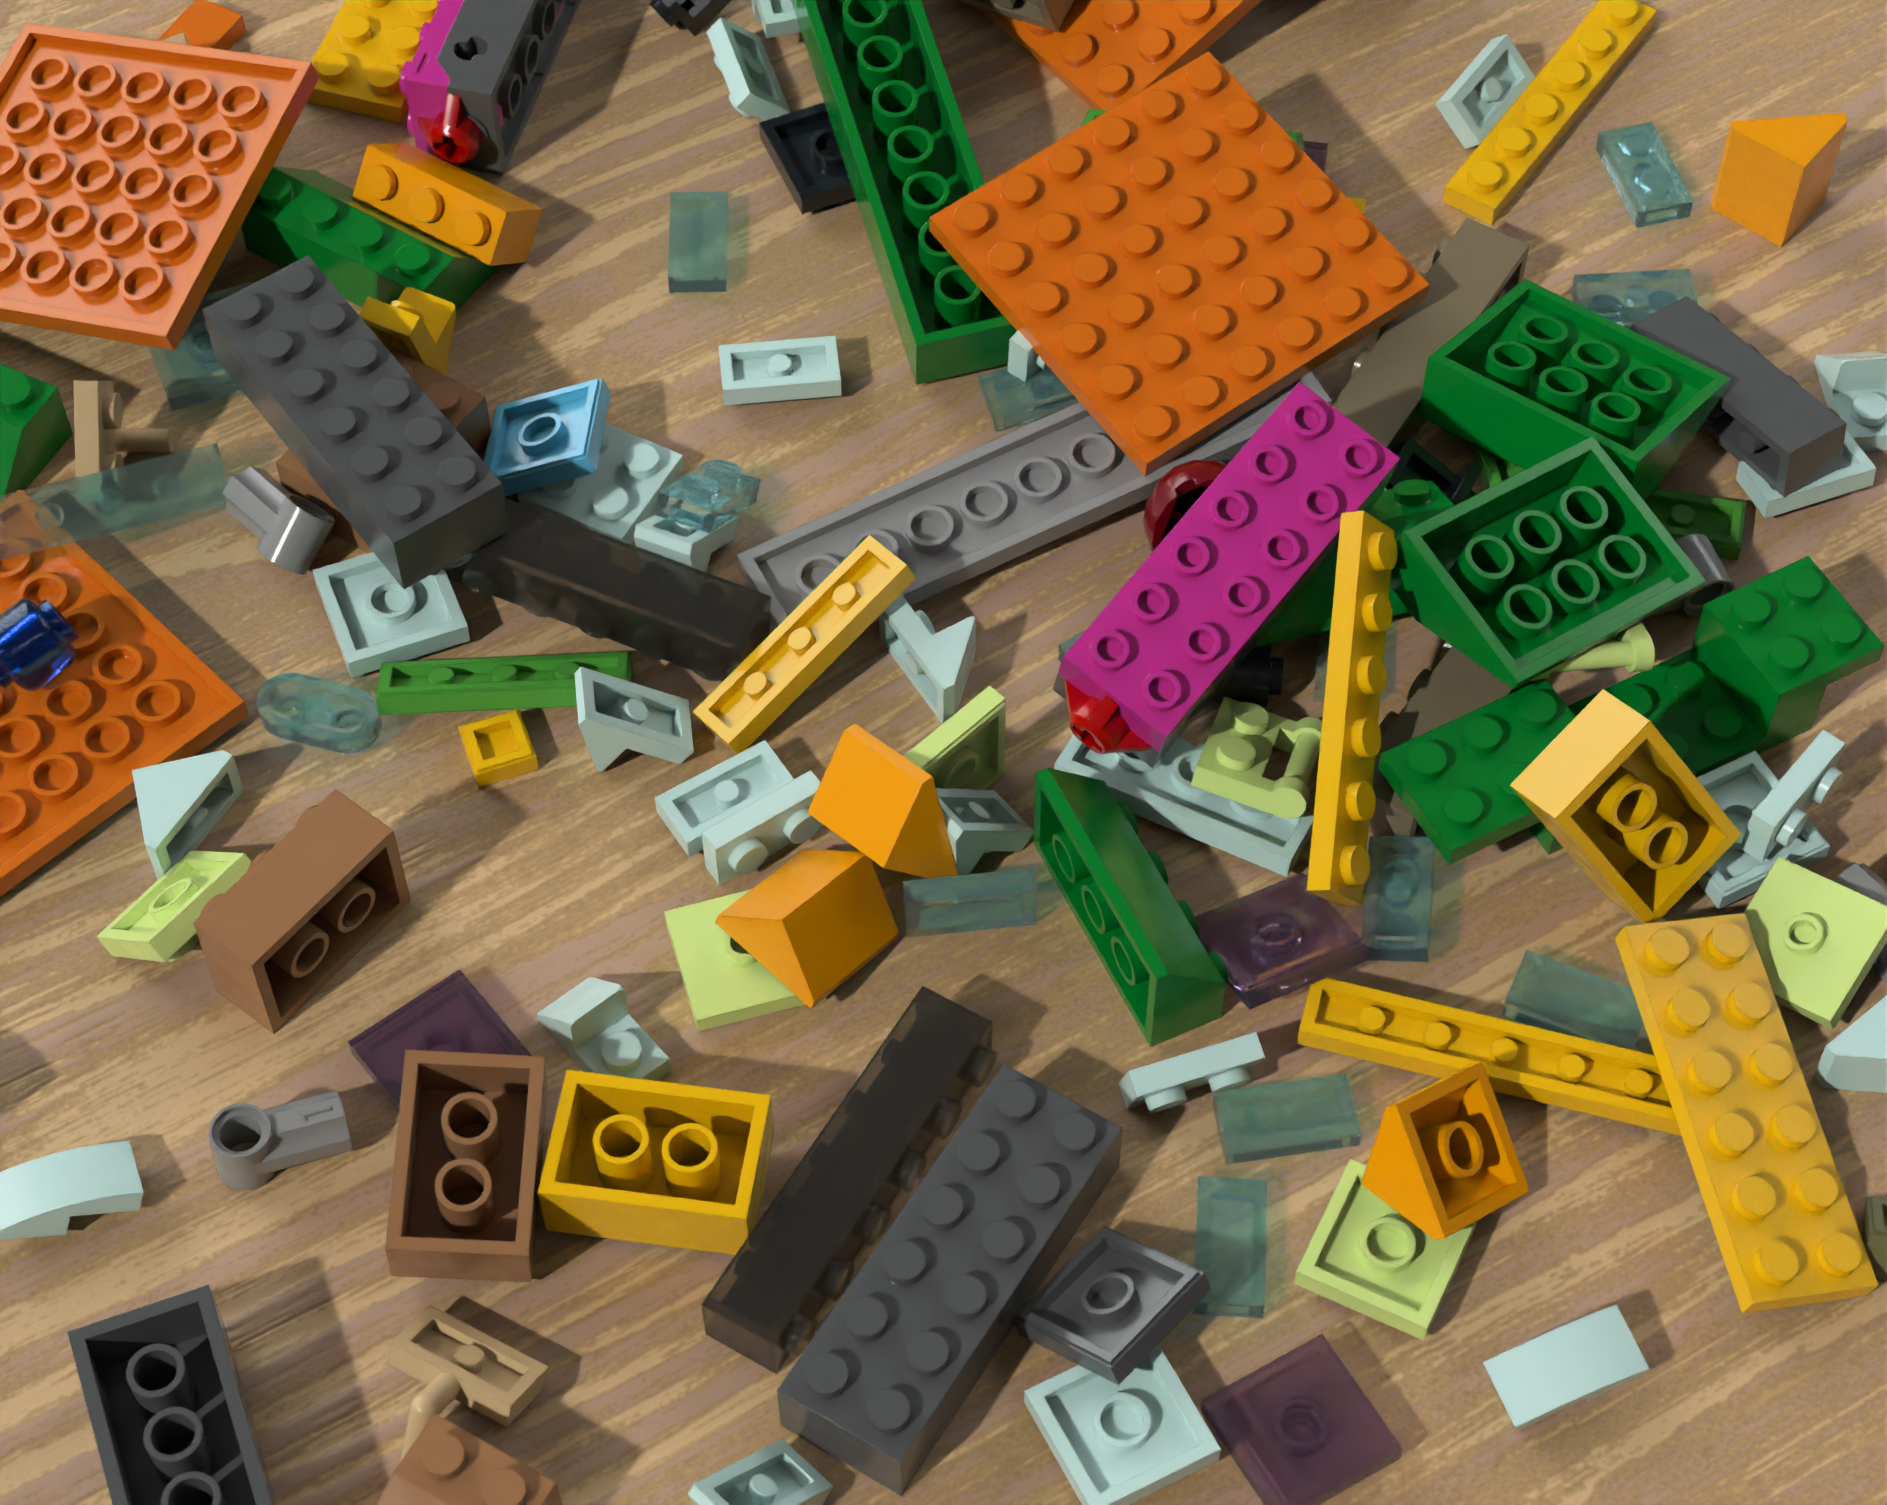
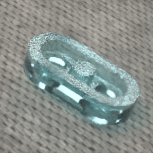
M283 673L265 682L257 694L256 705L262 725L270 734L279 738L338 753L351 754L363 751L374 744L382 730V721L376 700L371 694L359 688L299 673ZM300 710V712L295 715H285V713L288 711ZM348 725H357L353 728L343 729Z

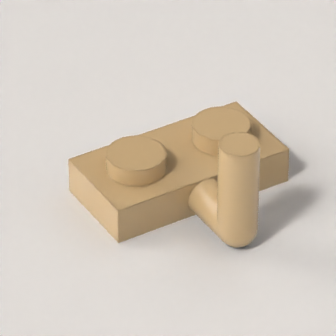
M73 380L76 503L116 501V490H121L124 482V463L121 454H115V452H172L174 448L173 430L170 428H121L123 405L120 394L114 393L113 380Z
M429 1305L390 1342L387 1364L427 1384L411 1402L401 1460L434 1413L439 1415L454 1399L508 1427L545 1388L549 1366Z

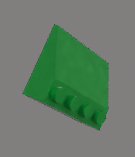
M1524 279L1428 357L1417 415L1524 470L1594 436L1637 493L1645 500L1657 489L1729 387L1731 378Z
M1591 436L1405 530L1396 542L1398 556L1396 565L1391 570L1390 586L1416 621L1509 687L1515 689L1697 591L1707 581L1594 436Z

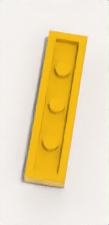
M869 535L693 713L704 726L736 754L743 752L916 579V576L907 564Z

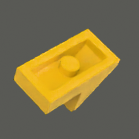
M412 287L405 288L398 301L393 300L390 305L370 297L367 298L358 315L387 349L392 346L446 375L456 318V306L452 302Z

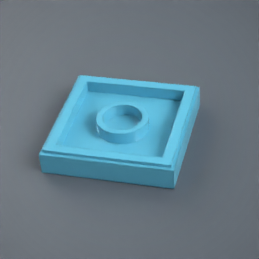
M603 378L496 406L484 463L501 481L504 497L596 473L611 398V392Z

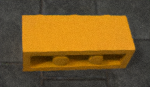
M406 142L368 144L352 195L353 199L489 266L527 261L543 208Z

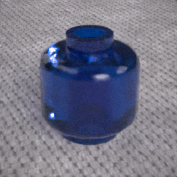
M22 598L0 614V685L5 689L15 682L26 691H37L70 666L76 659V649L72 643L79 638V635L48 599L38 604L32 599Z

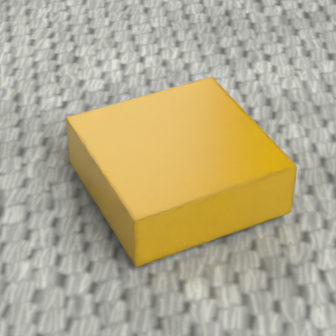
M519 709L458 726L460 739L478 788L539 770L537 756Z

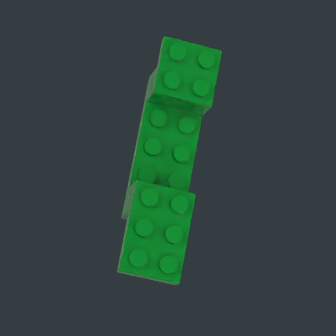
M1807 556L1705 603L1691 649L1653 666L1650 671H1642L1604 690L1649 719L1697 778L1753 751L1760 754L1812 729L1827 685L1879 661L1885 645L1812 559ZM1541 679L1381 753L1378 769L1448 865L1526 828L1530 829L1549 855L1562 849L1563 846L1512 789L1510 784L1599 692L1567 706L1546 679Z

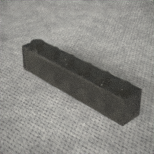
M506 498L510 531L440 569L446 571L450 580L466 585L479 595L498 597L522 606L535 616L554 618L578 627L591 637L598 639L607 638L636 649L647 658L653 660L663 659L692 670L701 678L709 681L723 682L770 633L771 596ZM440 570L434 572L431 575H437L440 572Z
M924 986L921 987L702 1302L706 1335L775 1374L779 1372L790 1354L799 1357L804 1352L816 1331L818 1321L815 1317L828 1298L836 1301L844 1293L854 1273L855 1264L852 1262L864 1244L874 1246L881 1238L891 1217V1209L889 1207L901 1190L908 1193L918 1183L927 1163L926 1152L936 1137L944 1140L950 1135L962 1111V1103L960 1102L971 1085L980 1088L989 1077L997 1058V1052L992 1050V1021Z

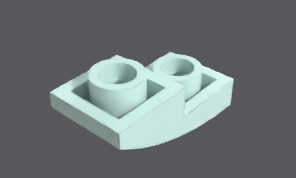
M130 1141L103 1143L62 1151L30 1160L0 1172V1240L66 1235L70 1216L139 1211L144 1192Z
M1617 1305L1572 1321L1483 1362L1515 1428L1519 1431L1582 1399L1589 1402L1651 1371Z

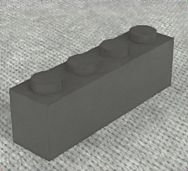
M1685 296L1631 324L1632 331L1731 378L1728 389L1700 429L1740 462L1744 461L1772 489L1779 492L1784 498L1841 468L1847 423L1833 409L1823 405L1803 389L1793 377L1783 373L1763 357L1753 345L1743 341L1723 325L1714 314L1704 310L1691 298Z

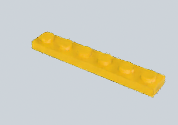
M1599 0L1445 185L1442 202L1492 225L1653 28L1657 10L1636 0Z
M1365 511L1341 513L1307 882L1308 892L1338 906L1362 905L1364 884L1367 882L1370 874V858L1367 852L1369 822L1376 808L1373 776L1375 756L1381 748V731L1378 725L1380 696L1387 682L1384 650L1386 631L1390 628L1392 622L1389 592L1391 570L1396 565L1398 556L1397 544L1394 538L1395 531Z
M1314 974L1312 976L1296 1044L1441 1079L1472 1063L1482 1061L1492 1089L1495 1092L1682 1136L1654 1055Z

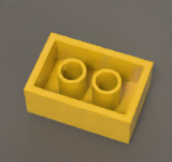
M1604 689L1510 784L1512 789L1601 892L1642 924L1658 922L1742 835L1652 722Z
M566 1069L538 1189L546 1230L751 1257L774 1139L771 1095Z

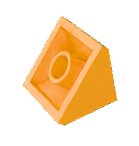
M1845 113L1731 121L1710 201L1712 209L1782 248L1825 200L1848 122Z
M854 723L846 728L807 813L885 869L950 883L959 877L933 776Z
M803 849L721 912L715 922L811 1009L892 944L899 934L871 859L862 852Z
M1482 1061L1472 1063L1387 1106L1361 1181V1185L1434 1240L1447 1238L1530 1192Z

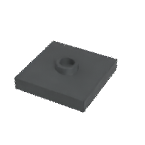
M1105 1226L1013 1317V1320L1021 1336L1120 1385L1212 1289L1205 1272Z

